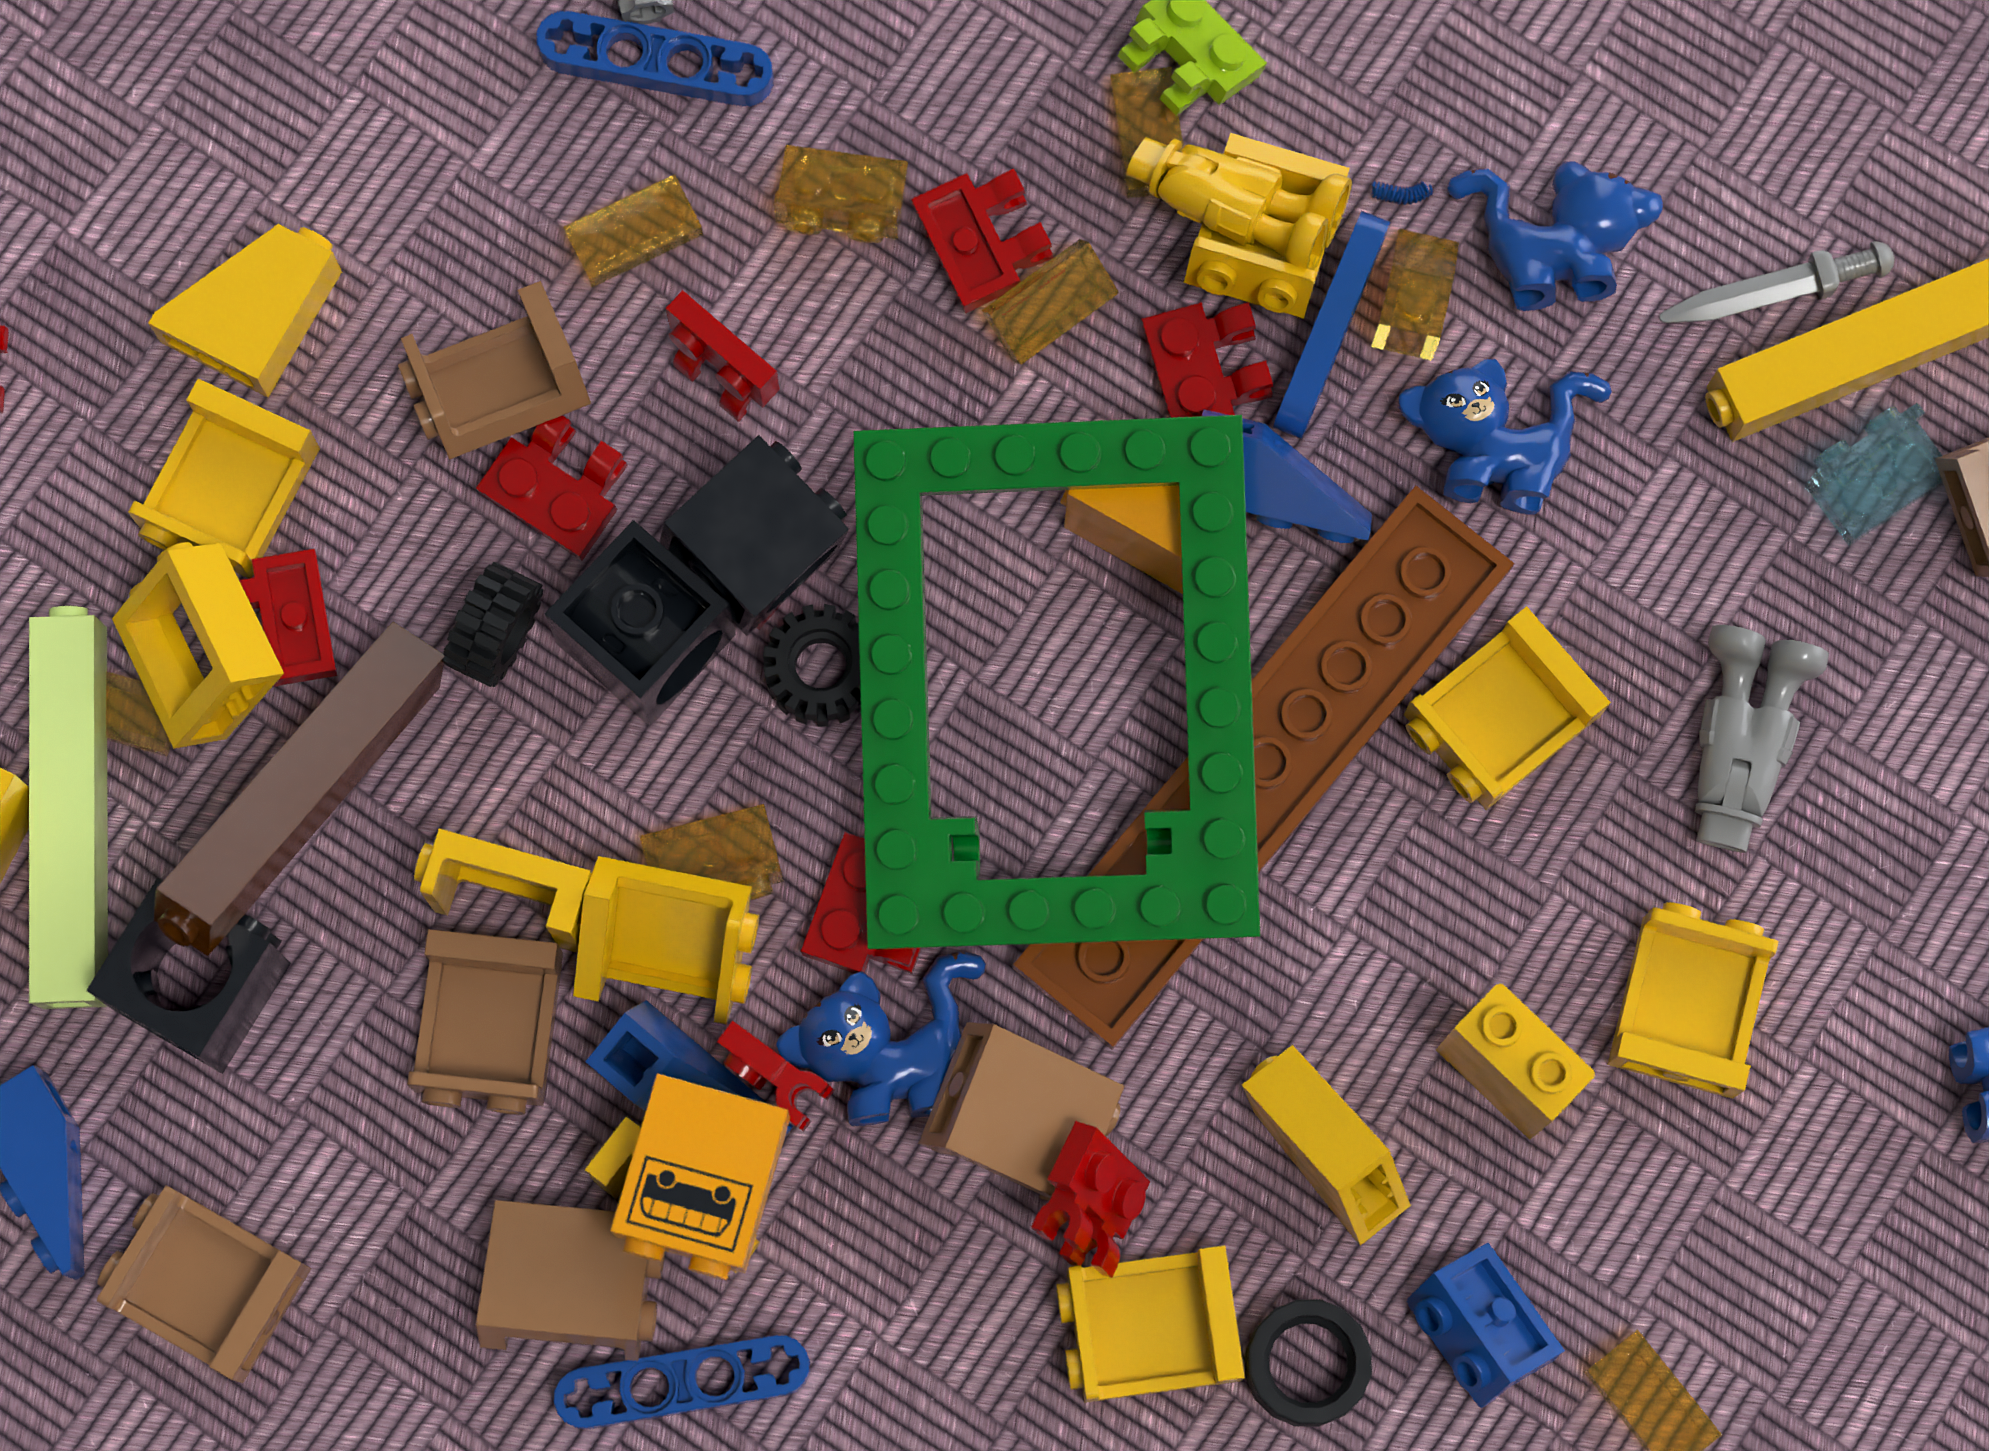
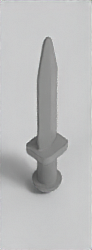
M1877 241L1870 242V249L1834 259L1828 251L1812 252L1808 263L1702 291L1663 311L1659 318L1663 323L1712 321L1818 292L1820 300L1826 299L1836 292L1839 282L1874 273L1879 278L1886 276L1894 266V254L1888 245Z

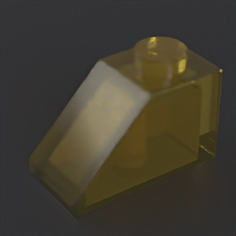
M1398 229L1371 347L1432 361L1441 338L1447 312L1459 242Z

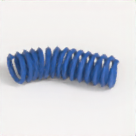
M1373 181L1371 186L1373 199L1376 197L1377 200L1380 198L1381 201L1385 200V202L1389 200L1390 203L1393 201L1394 204L1398 203V205L1401 202L1404 205L1407 202L1411 205L1412 202H1421V200L1429 198V195H1433L1431 184L1427 187L1423 181L1412 187L1409 186V188H1402L1400 186L1398 189L1396 185L1394 190L1393 185H1390L1389 188V184L1385 186L1384 182L1382 184L1377 182L1376 185V181Z

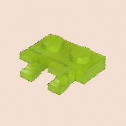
M1150 0L1142 6L1135 19L1138 24L1133 26L1128 34L1133 41L1121 48L1118 57L1133 73L1144 67L1164 50L1180 65L1171 76L1175 84L1166 89L1160 97V100L1175 116L1187 109L1205 93L1218 105H1221L1259 78L1267 64L1206 0Z

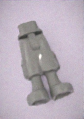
M1730 625L1712 626L1708 644L1711 653L1721 663L1723 686L1721 696L1706 700L1701 730H1699L1700 747L1703 750L1697 789L1698 803L1695 805V812L1702 815L1696 841L1730 851L1746 853L1752 828L1761 827L1763 822L1761 817L1770 803L1780 770L1786 766L1793 754L1792 750L1800 726V722L1788 711L1794 694L1802 683L1823 674L1827 668L1829 653L1821 647L1801 641H1775L1771 646L1767 680L1760 708H1753L1748 702L1753 679L1763 656L1766 639L1761 634L1749 629Z

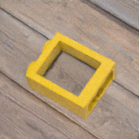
M183 542L162 551L157 557L155 566L142 582L130 590V597L112 618L173 749L227 739L284 674L221 543L193 546L189 542ZM181 603L213 668L205 678H203L173 615Z

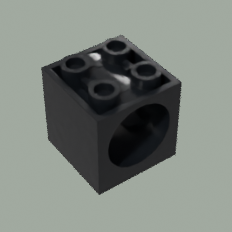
M760 435L753 439L664 522L659 541L668 551L729 603L733 623L746 636L839 550L849 530L842 522L847 517V514L837 500L823 488L814 493L797 475L802 470V467L792 453L778 441L769 446Z
M634 520L544 613L557 645L648 726H651L736 635L729 603Z
M157 877L86 991L113 1011L223 1074L291 963L277 950L282 940L271 934V930L244 914L226 935L230 942V945L226 946L232 969L222 991L209 1003L199 1005L192 1010L171 1011L164 1009L158 997L160 985L157 973L164 956L176 943L171 941L160 930L158 923L154 921L156 889L163 882V880Z

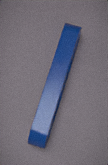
M558 11L548 15L540 23L537 30L536 42L543 63L551 70L560 74L736 106H754L759 104L770 95L773 88V67L768 54L760 47L748 43L572 11ZM564 31L573 32L575 42L579 45H569L566 54L557 53L555 42L551 40H561ZM594 35L600 36L597 41V61L591 60L589 47H594ZM621 40H631L642 47L643 54L636 64L629 67H620L614 65L609 60L608 53L610 48ZM692 51L702 58L703 65L696 75L689 78H680L669 71L668 63L670 59L678 52ZM713 57H721L722 71H718V83L710 82L713 77ZM744 64L754 65L755 75L760 77L751 78L748 82V87L738 86L736 75L733 74L740 73Z
M1361 211L1273 425L1274 429L1299 439L1303 438L1391 224L1390 221Z
M779 1335L639 1358L638 1361L626 1360L579 1368L568 1372L559 1381L554 1391V1405L558 1415L564 1422L578 1429L608 1427L786 1397L798 1392L806 1384L810 1375L811 1362L806 1349L797 1340L789 1336ZM778 1347L784 1348L789 1358L799 1359V1369L789 1372V1383L777 1385L774 1375L753 1376L758 1390L744 1392L746 1373L738 1357L739 1353L752 1351V1365L771 1361L773 1357L772 1350ZM711 1358H722L728 1361L735 1373L732 1387L720 1396H709L703 1393L697 1383L699 1367ZM646 1369H657L663 1372L669 1382V1392L666 1399L660 1405L654 1407L639 1405L634 1400L631 1392L635 1376ZM622 1373L620 1395L627 1408L625 1413L614 1414V1400L597 1402L592 1407L593 1416L582 1418L578 1408L568 1407L567 1396L577 1393V1382L588 1380L589 1387L595 1391L613 1389L608 1376L610 1374Z

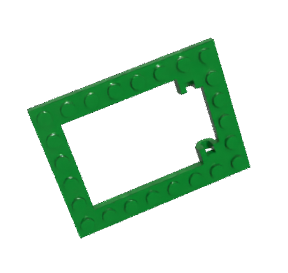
M1242 415L853 431L868 949L1261 937ZM1179 485L1190 809L1145 810L1144 819L1147 832L1146 875L979 880L980 835L977 816L931 818L922 496ZM951 836H952V838H953V851H954L953 861H952V840H951Z

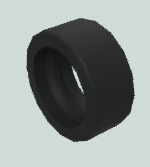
M1321 1299L1294 1300L1275 1308L1253 1330L1245 1351V1378L1254 1399L1273 1418L1295 1427H1319L1345 1416L1363 1398L1372 1376V1349L1362 1326L1345 1309ZM1299 1324H1315L1328 1329L1340 1340L1346 1353L1347 1372L1342 1385L1330 1397L1319 1402H1299L1287 1397L1276 1386L1270 1373L1269 1355L1275 1340L1285 1330Z

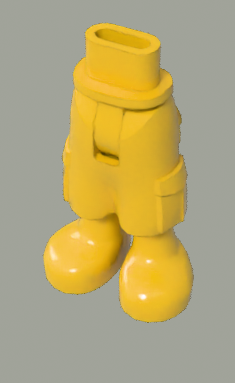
M1145 137L1132 156L1127 169V176L1149 184V193L1158 199H1162L1173 209H1176L1179 215L1197 223L1204 222V225L1212 231H1216L1243 246L1246 243L1252 245L1256 240L1281 255L1285 262L1313 271L1320 261L1324 247L1328 248L1333 240L1344 214L1352 187L1351 178L1336 173L1327 176L1311 195L1290 193L1281 189L1283 177L1281 171L1274 167L1252 162L1247 158L1237 157L1235 159L1191 144L1185 145L1182 149V141L1176 138L1166 145Z

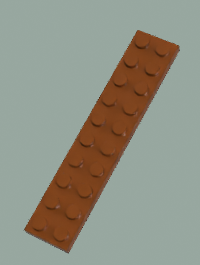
M1416 485L1252 679L1258 874L1508 575L1515 564ZM1188 757L1088 876L1146 875L1147 832L1145 829L1144 812L1145 810L1190 809ZM1204 939L1030 944L1015 961L1013 969L1113 1050Z

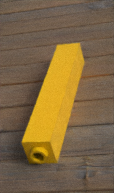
M1989 258L1718 368L1706 387L1708 393L1705 394L1707 409L1712 420L1719 428L1725 426L1732 442L1989 338Z

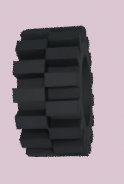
M493 562L492 565L489 564L485 568L483 575L480 574L475 580L473 591L469 590L462 611L458 610L454 619L457 622L455 627L449 631L447 637L449 643L444 648L443 655L445 658L443 663L489 687H495L499 679L502 680L506 676L508 666H513L517 659L518 650L522 649L527 641L525 638L527 632L532 629L536 620L533 617L540 609L541 601L539 600L543 596V585L497 562Z
M813 604L803 606L802 614L794 616L791 611L783 617V625L779 629L774 626L769 634L770 642L768 646H764L763 670L767 688L771 698H775L778 702L779 709L786 715L789 712L795 715L797 722L807 725L808 720L817 721L818 727L829 726L828 721L838 719L841 724L850 720V713L854 710H857L859 713L861 712L859 624L856 622L854 614L845 610L844 614L836 612L834 605L824 604V610H814ZM813 644H830L836 647L846 660V669L842 678L830 687H811L804 683L796 672V663L799 655L804 649Z

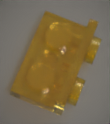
M786 145L779 190L775 191L773 202L776 223L785 224L788 230L799 234L815 235L821 233L822 229L847 232L846 235L849 238L864 243H879L883 241L884 237L898 239L908 176V161Z
M764 804L640 836L647 866L751 886L750 901L772 894V885L784 882Z

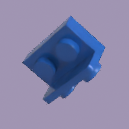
M1489 1242L1434 1272L1407 1298V1304L1414 1313L1418 1325L1430 1336L1453 1369L1458 1383L1468 1391L1480 1408L1492 1403L1506 1389L1550 1364L1565 1351Z

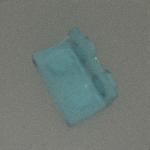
M1919 403L1914 404L1902 413L1895 406L1890 407L1864 427L1868 436L1851 447L1843 439L1829 447L1813 461L1818 469L1806 483L1805 487L1848 546L1943 484L1935 462V458L1943 455L1918 423L1925 414Z

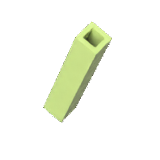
M58 606L49 609V617H29V1003L42 1009L108 1007L86 991L108 957L107 627L96 616L88 615L87 608Z

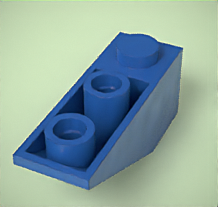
M1203 410L1202 416L1226 415L1209 410ZM1243 419L1247 513L1256 514L1257 521L1274 528L1288 529L1293 526V523L1318 529V535L1334 542L1351 543L1354 541V538L1368 541L1372 522L1371 512L1265 423Z
M647 1000L626 1011L585 1061L630 1101L645 1111L647 1110L657 1074L768 1104ZM790 1122L788 1124L786 1135L794 1127Z
M32 1065L0 1085V1169L6 1178L5 1181L0 1183V1192L18 1218L24 1214H27L38 1233V1236L31 1240V1244L44 1267L51 1274L59 1269L63 1276L77 1280L85 1275L80 1128L48 1073Z

